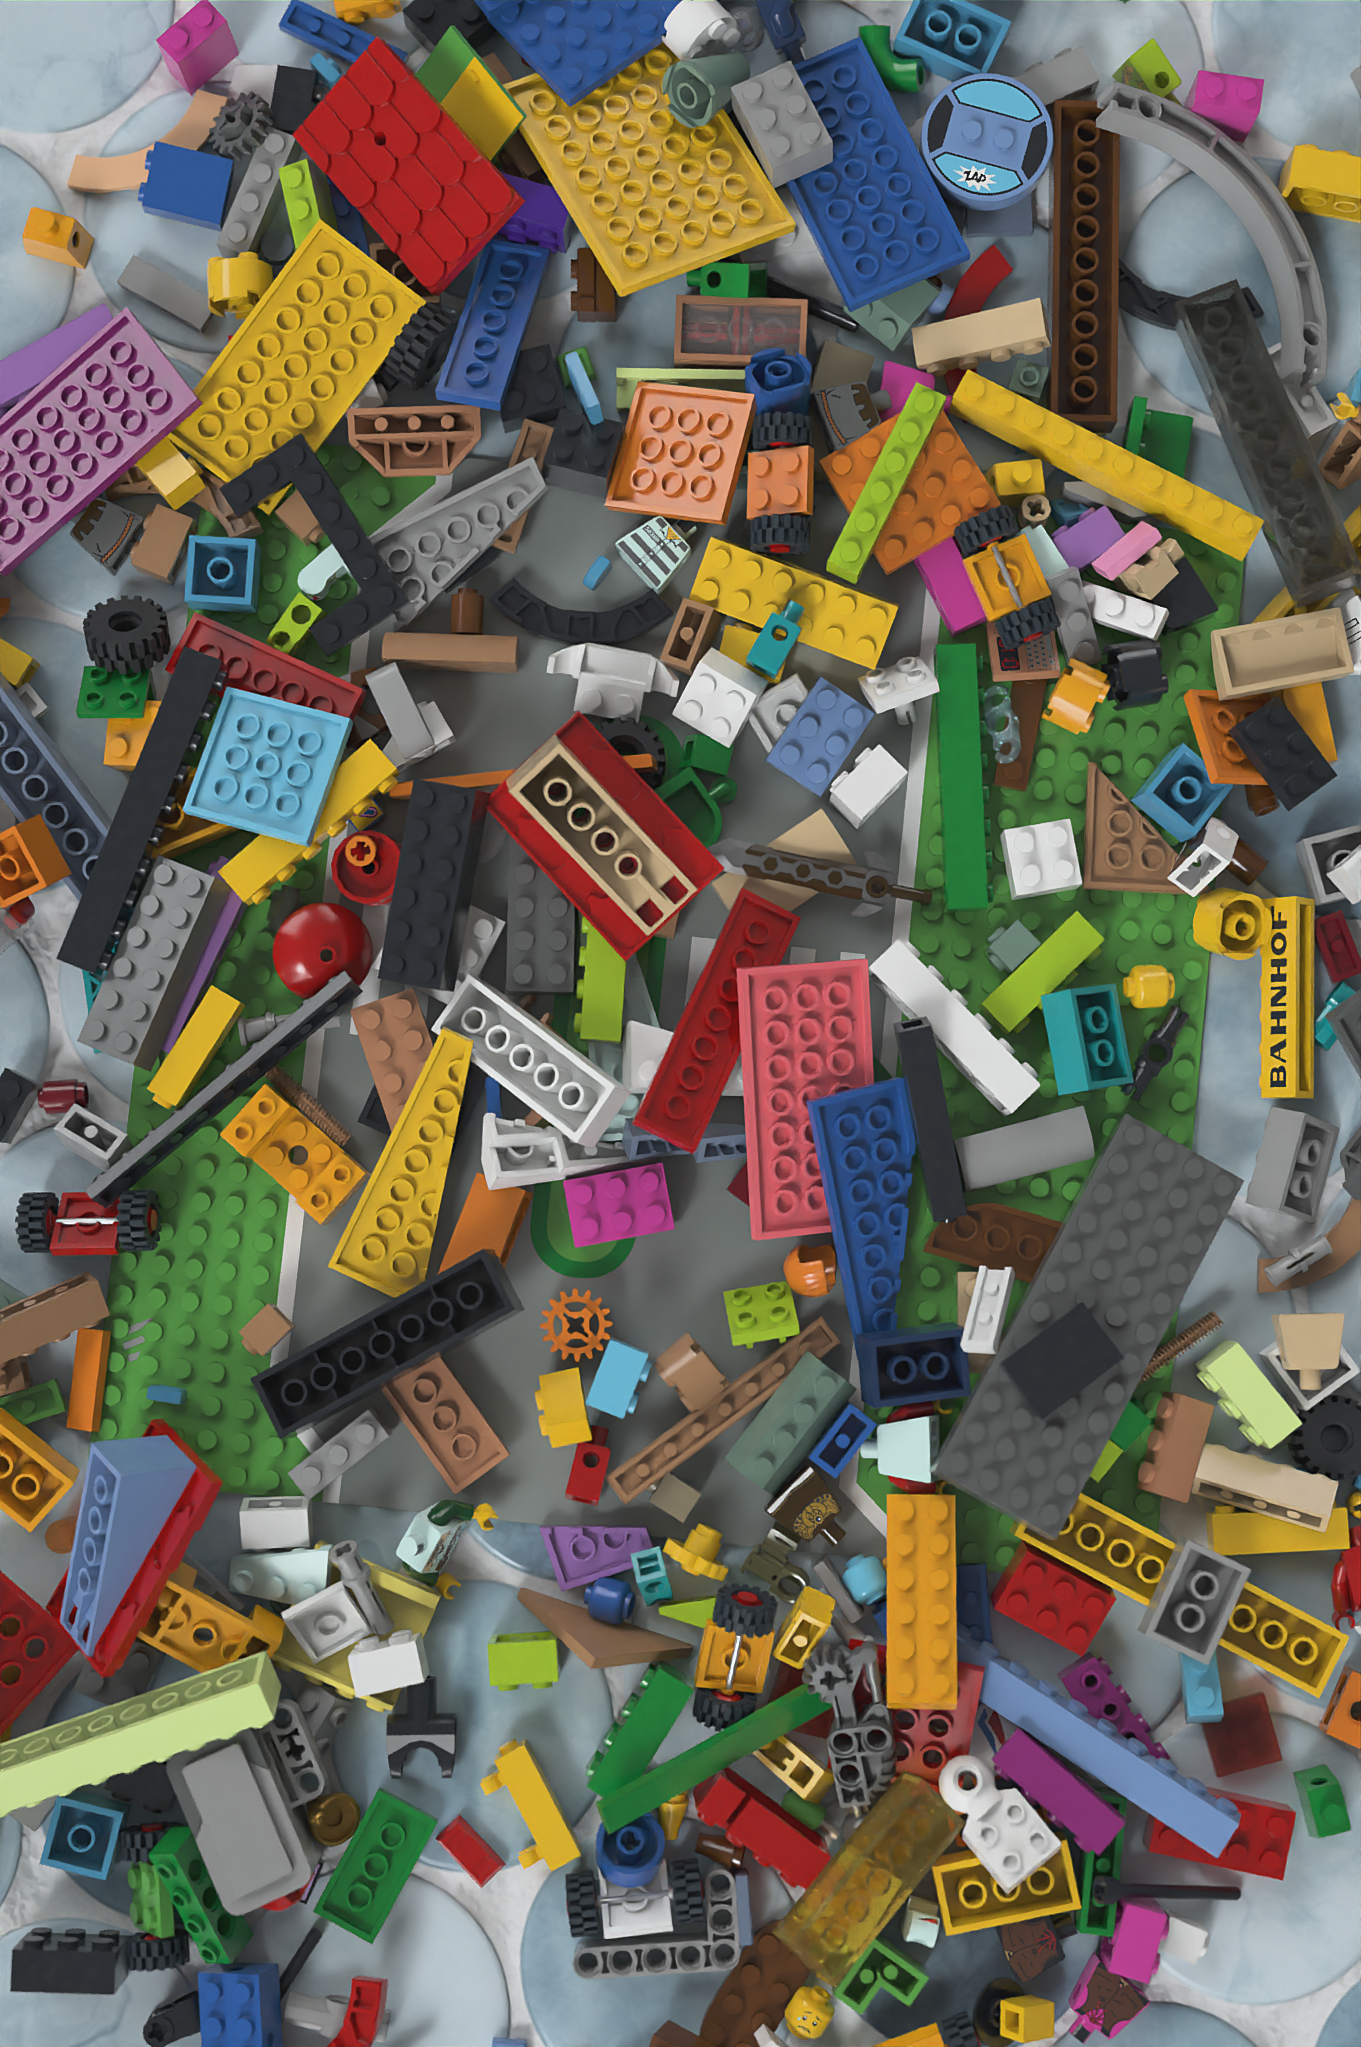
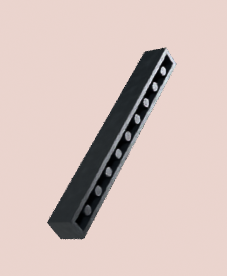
M184 646L56 958L57 960L100 977L103 971H108L115 955L112 952L117 939H122L127 928L125 918L129 908L133 909L138 902L140 890L137 888L141 878H146L151 870L153 859L150 856L154 847L159 846L164 838L166 828L163 825L167 815H172L176 809L178 796L175 795L180 783L185 784L189 777L191 765H188L193 752L197 753L202 745L204 735L201 732L206 721L210 722L214 716L216 703L213 702L218 690L223 691L227 684L229 673L226 671L228 667L222 660Z

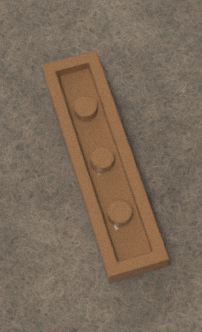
M524 419L508 469L533 457L543 474V460L554 428ZM531 507L491 547L516 554Z

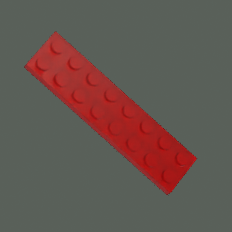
M744 888L738 891L632 1124L691 1154L696 1151L741 1052L737 968L780 965L799 924L800 917Z

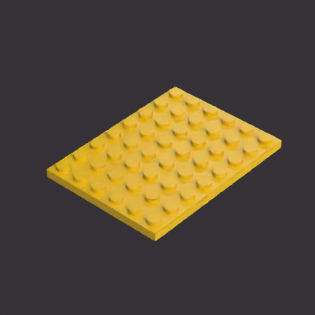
M664 42L657 45L571 107L563 101L538 73L503 84L504 88L527 115L518 129L620 297L792 233L796 225L723 108L708 124L695 128L683 125L671 114L668 105L671 104L668 93L663 95V76L670 66L681 60Z

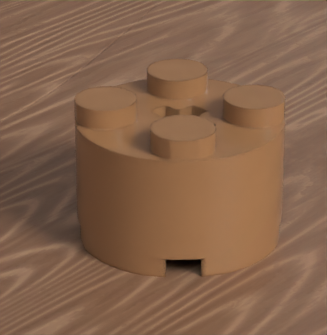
M688 1332L661 1353L653 1364L659 1371L658 1374L670 1388L675 1384L677 1385L675 1391L691 1413L696 1409H702L731 1384L725 1375L717 1370V1365Z

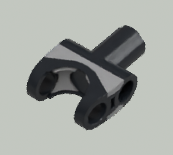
M428 1675L424 1682L406 1686V1714L387 1715L386 1750L392 1779H402L403 1761H406L407 1754L413 1749L424 1748L430 1750L436 1756L438 1764L441 1766L442 1779L452 1778L457 1747L456 1713H437L436 1676Z

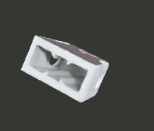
M1210 817L1198 833L1186 841L1167 879L1192 897H1195L1231 862L1239 836L1223 820ZM1199 859L1201 860L1200 867L1192 866L1194 861L1198 863Z

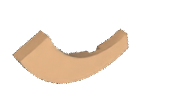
M197 89L193 101L183 118L158 142L199 151L209 138L213 136L209 132V129L216 126V122L213 119L217 116L220 117L219 113L222 106H229V99ZM155 143L140 151L118 157L98 158L76 154L67 183L69 189L90 193H111V191L139 189L141 182L147 183L149 170H145V160L148 150H154Z

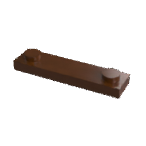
M1047 679L1012 681L992 786L1020 792L1026 791Z

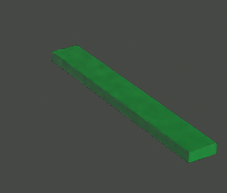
M808 1683L801 1685L598 1800L596 1805L604 1828L609 1834L613 1833L833 1707V1703L821 1702L819 1692L809 1695Z

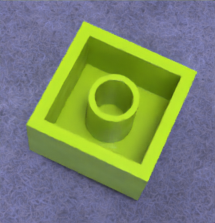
M539 1631L491 1636L487 1644L490 1686H498L499 1691H512L519 1689V1684L532 1683V1688L543 1689L553 1687V1682L559 1681L561 1674L560 1640L553 1632Z

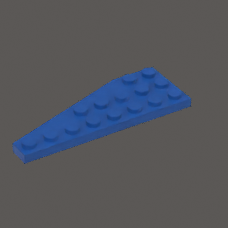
M901 1077L806 1101L857 1360L856 1334L896 1329L898 1314L895 1313L897 1292H900L901 1287L899 1270L900 1261L904 1259L909 1212L906 1204L908 1186L912 1184L913 1173H910L912 1155H915L916 1147L904 1079Z

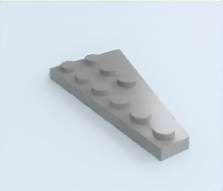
M533 457L370 537L411 602L389 617L395 632H403L548 490V486Z

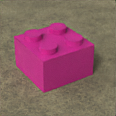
M1121 1898L1120 1901H1117L1114 1936H1103L1098 1954L1108 1972L1148 1984L1151 1974L1156 1975L1160 1965V1954L1157 1952L1160 1940L1165 1941L1168 1935L1169 1920L1166 1919L1167 1915L1155 1899Z

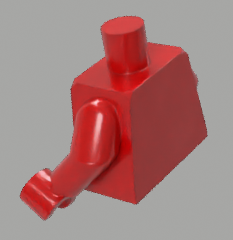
M1361 1525L1349 1529L1351 1548L1341 1552L1339 1562L1333 1568L1330 1588L1333 1609L1335 1611L1332 1614V1623L1338 1631H1340L1339 1620L1343 1617H1347L1350 1628H1354L1355 1620L1348 1611L1350 1607L1353 1613L1361 1610Z

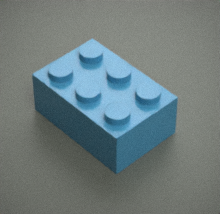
M913 0L895 38L893 54L900 59L921 58L925 70L951 82L974 74L991 73L1007 39L1011 21L965 0Z

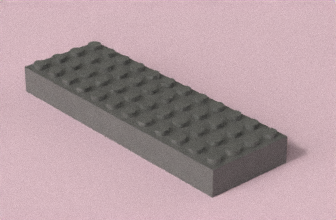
M1128 1114L1118 1119L1000 1338L997 1353L991 1354L929 1472L1048 1540L1057 1539L1244 1180ZM1083 1302L1123 1355L1124 1359L1046 1418L1040 1420L999 1363L1079 1303Z

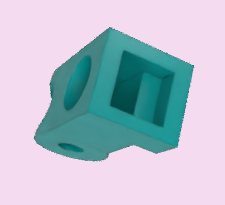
M660 1546L630 1554L637 1585L646 1606L650 1607L662 1600H674Z

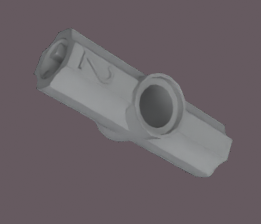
M291 1991L286 2005L284 2024L319 2030L323 2036L335 2039L344 2024L343 2020L350 1997L328 1995L325 1998ZM384 2009V2015L374 2041L385 2042L391 2010Z

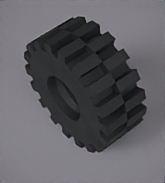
M427 302L425 306L418 308L417 314L413 313L408 324L405 323L401 328V334L396 336L395 344L388 352L390 356L386 358L385 362L387 364L385 366L387 372L412 390L417 391L419 388H423L426 382L429 383L432 380L434 373H438L442 363H445L459 321L433 302Z
M123 595L121 600L115 601L112 597L107 599L106 605H103L101 602L96 604V611L90 609L87 612V618H84L83 630L89 658L91 661H95V665L99 668L105 665L108 672L119 669V674H127V669H133L134 673L141 672L140 667L143 666L150 669L154 667L153 661L160 663L164 660L163 654L168 655L170 651L171 641L166 612L163 611L159 603L154 605V600L148 598L144 602L142 601V596L135 595L134 599H128V595Z
M617 717L614 718L612 723L608 724L607 721L601 723V728L598 731L617 752L627 749L635 755L650 753L656 759L657 771L638 774L652 790L655 787H659L662 783V776L665 775L666 757L662 741L659 740L655 730L649 729L648 724L641 721V723L635 721V718L628 717V721Z
M1328 1395L1307 1411L1297 1408L1299 1413L1296 1416L1303 1424L1288 1435L1291 1436L1292 1442L1287 1444L1289 1450L1295 1452V1456L1292 1458L1296 1463L1302 1464V1469L1311 1474L1325 1475L1330 1480L1336 1481L1352 1479V1475L1359 1476L1361 1474V1406L1357 1404L1358 1401L1352 1398H1345V1396ZM1331 1424L1339 1425L1346 1434L1344 1446L1337 1451L1327 1449L1321 1439L1323 1430Z

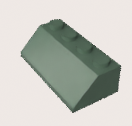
M806 1351L732 1447L725 1459L737 1471L761 1489L776 1496L857 1389L809 1351Z

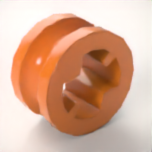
M366 835L354 836L346 845L345 853L347 859L356 866L368 865L376 855L374 841ZM358 841L365 842L364 847L369 845L371 850L370 853L365 854L363 860L357 859L358 854L353 856L351 851L352 848L357 846Z

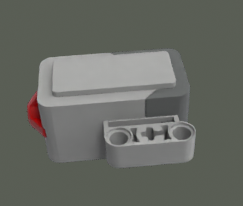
M292 1699L279 1700L276 1710L281 1708L287 1709L291 1713L292 1723L288 1725L279 1723L275 1716L274 1719L263 1727L253 1728L252 1726L239 1731L229 1739L223 1740L218 1738L207 1742L197 1750L189 1751L186 1749L180 1751L167 1761L166 1770L196 1839L224 1908L233 1915L245 1914L258 1907L272 1911H282L298 1903L313 1879L315 1869L321 1860V1847L309 1831L307 1815L302 1804L321 1794L328 1782V1772L299 1705ZM294 1728L298 1729V1731H296L293 1735V1738L291 1734L284 1738L283 1735L290 1733ZM294 1741L297 1746L303 1744L305 1747L301 1756L298 1752L292 1753L290 1750ZM310 1772L317 1775L320 1781L317 1788L305 1786L302 1779L305 1773Z

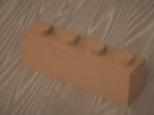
M86 1271L0 1309V1368L4 1367L7 1361L13 1358L34 1354L42 1345L49 1342L63 1341L70 1336L71 1332L80 1328L94 1327L102 1321L101 1319L109 1316L110 1313L98 1280Z

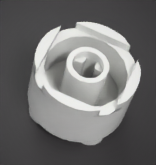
M683 0L666 19L664 28L667 30L666 37L662 35V40L683 61L723 54L729 47L738 42L741 33L737 30L735 19L717 0Z

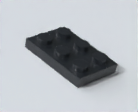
M1276 696L1228 731L1287 811L1293 809L1338 776L1279 696Z

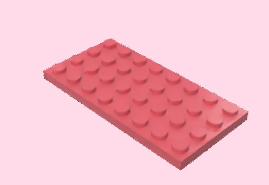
M868 959L737 968L751 1239L757 1241L832 1232L806 1101L874 1083Z

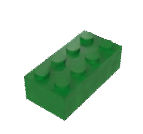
M658 1661L656 1665L649 1663L640 1678L639 1686L642 1688L639 1693L631 1692L622 1707L621 1715L623 1719L620 1723L614 1721L604 1736L605 1741L603 1745L605 1748L602 1753L596 1750L586 1766L585 1775L588 1776L586 1787L603 1798L643 1775L694 1692V1679L666 1661Z

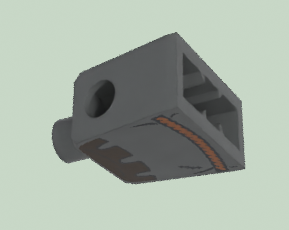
M859 381L812 392L810 408L829 454L834 451L843 449L870 432L871 429L880 425L881 420L878 413L892 408V402L886 389L870 395L866 383Z
M96 497L87 508L82 509L70 520L75 523L70 532L71 537L114 577L130 555L135 542L139 541L145 532V529H143L145 519L142 516L99 497Z

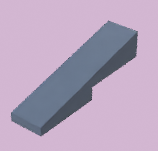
M625 1118L622 1144L629 1161L691 1154L632 1124L634 1118ZM708 1123L701 1141L693 1153L696 1163L747 1157L745 1125Z

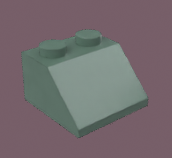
M924 279L852 312H849L847 306L844 307L843 311L894 351L909 340L912 335L911 328H915L920 324L942 290L929 279Z

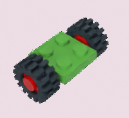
M175 1821L141 1823L140 1825H132L121 1830L122 1860L126 1862L131 1861V1868L128 1870V1883L132 1889L133 1900L129 1908L130 1919L134 1927L145 1931L144 1933L137 1932L135 1935H130L126 1938L127 1967L132 1971L142 1972L147 1970V1972H153L157 1969L163 1971L166 1970L165 1968L173 1969L177 1968V1966H183L190 1961L189 1932L182 1928L174 1930L173 1903L148 1855L171 1827H183L182 1823Z

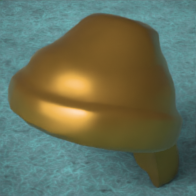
M344 1792L319 1795L306 1802L309 1831L312 1837L320 1844L330 1847L339 1846L348 1841L356 1832L361 1813L359 1805L352 1796Z

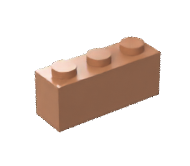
M1163 1392V1396L1157 1405V1417L1153 1431L1148 1436V1448L1145 1459L1138 1471L1137 1489L1170 1500L1188 1503L1214 1405L1183 1394Z

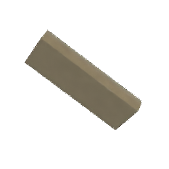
M826 339L819 346L813 364L811 394L816 390L864 381L867 385L875 356ZM809 407L807 416L813 419V480L829 482L818 465L819 460L829 455V451Z

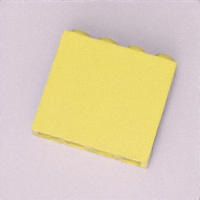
M319 1540L314 1549H320L321 1546L332 1544ZM361 1557L362 1561L369 1565L371 1569V1582L380 1596L387 1613L394 1622V1627L388 1633L379 1636V1634L375 1635L373 1632L362 1639L378 1636L380 1642L388 1640L389 1637H392V1633L405 1629H412L413 1634L421 1632L422 1639H424L442 1594L431 1587ZM332 1563L330 1586L341 1581L342 1573L338 1565ZM347 1587V1589L349 1590V1592L351 1593V1595L353 1596V1598L355 1599V1601L357 1602V1604H358L359 1607L361 1608L360 1604L358 1603V1601H357V1599H356V1596H355L353 1590H352L351 1588ZM285 1624L281 1643L271 1657L274 1660L273 1665L284 1671L291 1672L292 1669L305 1673L304 1679L317 1685H322L323 1682L336 1687L335 1692L343 1697L353 1699L356 1696L347 1656L359 1642L356 1641L313 1664ZM403 1687L361 1696L360 1698L366 1700V1706L378 1712H384L385 1709L392 1711Z

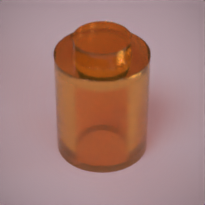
M66 1516L49 1525L45 1533V1541L51 1551L58 1554H66L72 1551L78 1517Z

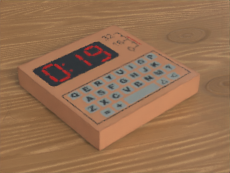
M996 622L986 623V636L993 682L1060 677V665L1054 631L1026 645L1023 644L1018 648L1006 650L995 627Z

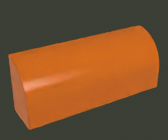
M477 1172L438 1274L482 1249H494L505 1269L534 1193L516 1186L488 1190L485 1174Z

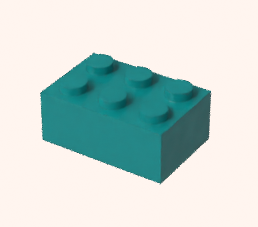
M1116 984L1068 989L1041 996L1059 1095L1134 1082Z

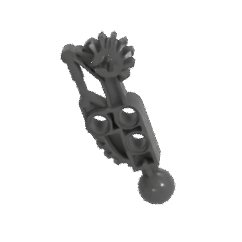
M865 1641L862 1646L856 1647L851 1651L842 1644L837 1647V1650H832L827 1642L823 1647V1651L815 1647L811 1651V1657L805 1659L803 1668L806 1671L803 1672L802 1679L803 1683L809 1684V1695L819 1692L821 1702L833 1703L835 1719H833L830 1727L828 1750L840 1808H849L850 1811L842 1823V1834L847 1845L850 1844L859 1851L867 1852L875 1849L885 1835L884 1822L877 1812L869 1808V1805H871L872 1798L878 1796V1791L888 1790L891 1779L894 1778L896 1773L894 1764L897 1761V1753L895 1751L894 1720L890 1708H887V1699L882 1695L881 1676L877 1661V1644L873 1641ZM864 1663L873 1700L864 1712H859L854 1687ZM879 1729L885 1734L876 1735L871 1730ZM846 1733L851 1738L843 1739L839 1737L837 1734ZM844 1765H853L857 1769L849 1770Z

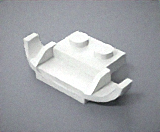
M589 642L573 645L550 655L546 672L551 674L573 675L572 678L579 679L574 711L580 710L581 713L613 719L621 717V720L628 721V717L635 718V721L638 723L644 692L654 690L677 697L679 686L678 677L663 662L653 657L652 654Z

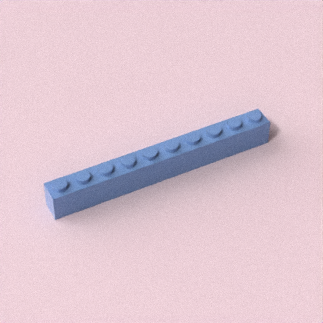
M956 1622L957 1661L985 1667L979 1696L981 1702L1218 1858L1240 1823L1241 1814L1237 1812L1238 1808L1231 1801L1224 1797L1217 1799L1207 1792L1208 1789L1202 1782L1193 1777L1187 1779L1177 1772V1767L1169 1760L1162 1757L1158 1760L1147 1752V1747L1134 1738L1126 1739L1117 1733L1118 1729L1114 1724L1103 1718L1098 1720L1087 1713V1707L1075 1699H1070L1069 1701L1058 1694V1688L1044 1679L1039 1681L1029 1675L1030 1671L1026 1666L1015 1660L1008 1661L999 1655L1001 1653L1000 1650L987 1641L981 1643L970 1638L971 1631L964 1625Z

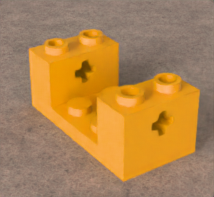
M266 1084L261 1087L219 1134L240 1154L251 1158L297 1199L295 1202L321 1225H327L371 1176L364 1167L275 1088ZM296 1146H303L308 1152V1158L302 1165H295L290 1159V1152Z
M181 1561L178 1569L170 1574L146 1626L140 1628L136 1636L198 1672L204 1673L267 1651L271 1659L281 1643L285 1622L281 1617L258 1604L255 1605L246 1618L195 1589L193 1585L198 1570ZM202 1627L208 1628L212 1631L214 1637L208 1641H203L196 1637L195 1631Z

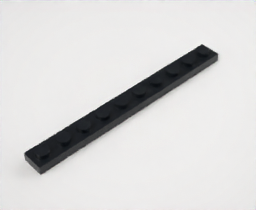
M345 971L340 975L332 977L321 991L315 996L306 999L296 1012L289 1018L280 1021L264 1039L255 1042L244 1056L225 1067L222 1074L212 1083L200 1088L193 1099L184 1106L174 1110L170 1118L161 1126L148 1132L144 1140L132 1150L123 1153L119 1161L110 1169L97 1175L93 1183L85 1189L90 1198L105 1208L109 1207L123 1195L124 1191L129 1190L359 996L363 990Z

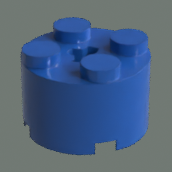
M782 348L762 350L751 357L750 364L745 367V393L755 394L757 405L756 418L758 415L765 416V413L769 412L771 414H775V412H781L782 414L793 412V415L798 413L803 414V416L808 415L811 401L812 369L806 357L795 352V356L785 354V349Z
M649 1812L611 1834L607 1832L603 1823H601L596 1836L595 1856L602 1877L617 1886L634 1888L651 1883L663 1862L665 1835L661 1825L658 1824ZM627 1844L634 1845V1849L626 1850Z

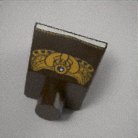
M810 1462L764 1506V1510L770 1516L808 1543L820 1534L833 1547L846 1534V1531L834 1520L842 1511V1508Z

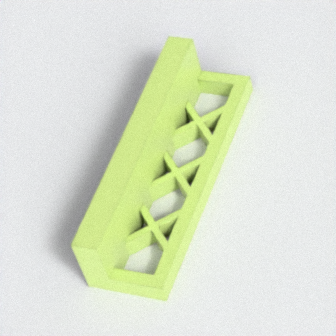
M616 368L617 412H630L638 381L745 393V370Z

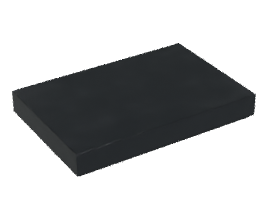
M1081 1302L999 1363V1365L1040 1420H1043L1124 1359V1357L1084 1303Z

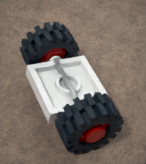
M698 1858L670 1861L672 1886L668 1884L666 1859H663L661 1868L651 1883L634 1888L620 1887L605 1880L598 1868L600 1895H597L593 1871L566 1874V1904L572 1938L600 1935L598 1909L602 1910L605 1939L673 1931L670 1901H673V1897L678 1925L705 1922L704 1892L702 1879L700 1878Z

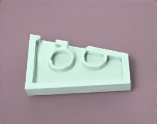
M324 1545L320 1549L312 1550L296 1548L291 1552L284 1553L267 1551L235 1555L230 1561L229 1591L297 1605L330 1587L332 1561L329 1558V1553L333 1549V1545Z

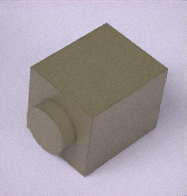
M671 1471L647 1489L652 1492L649 1497L650 1502L682 1523L702 1495L699 1489Z

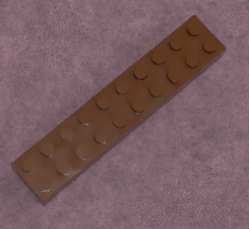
M1055 100L1050 113L1053 129V147L1049 158L1047 320L1051 346L1047 347V367L1049 371L1047 374L1046 409L1092 433H1111L1117 423L1120 134L1096 127V118L1107 108L1106 106L1104 109L1097 108V101Z

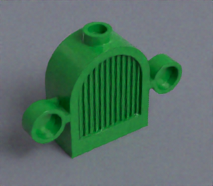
M689 766L653 791L707 848L717 844L721 836L722 816L716 803L722 805L731 803L736 798L737 785L730 777L722 776L714 780L711 790L708 792Z

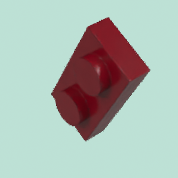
M1342 910L1315 919L1314 940L1331 984L1360 974L1361 958Z

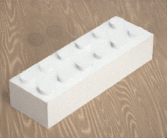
M898 939L868 968L869 978L909 1019L927 1016L932 1025L935 1046L1003 1116L1013 1113L1040 1086L1036 1080L1039 1075L1028 1063L1020 1064L1012 1056L1015 1050L1003 1038L997 1040L989 1032L992 1027L980 1014L977 1013L973 1016L965 1008L968 1004L965 998L955 989L950 992L941 983L944 980L943 976L932 965L926 968L918 959L921 954L910 942L906 941L903 944Z
M470 974L467 975L431 1028V1030L439 1035L444 1026L474 1040L470 1059L472 1062L574 1142L594 1148L631 1094V1091L487 981Z

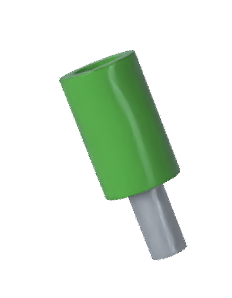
M792 1788L786 1792L779 1807L811 1831L819 1827L832 1838L837 1839L842 1830L825 1818L827 1813L825 1808L819 1804L804 1800Z

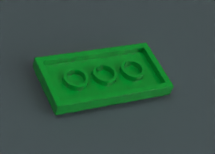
M379 1787L313 1912L373 1944L439 1819Z

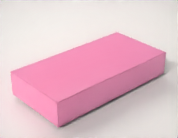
M1141 521L1091 563V565L1100 575L1109 580H1114L1158 543L1162 536L1155 527Z

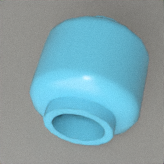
M859 1554L845 1563L847 1570L843 1573L841 1580L855 1603H865L867 1607H870L887 1596V1571L878 1557L869 1556L864 1558L862 1554Z

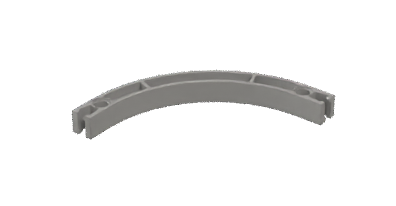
M1113 81L1097 98V108L1104 109L1105 106L1107 108L1096 118V127L1143 142L1172 156L1206 181L1227 202L1256 244L1272 281L1281 325L1280 382L1293 384L1294 379L1303 373V381L1300 382V388L1309 390L1327 375V313L1317 265L1306 236L1293 211L1262 168L1220 129L1175 102Z

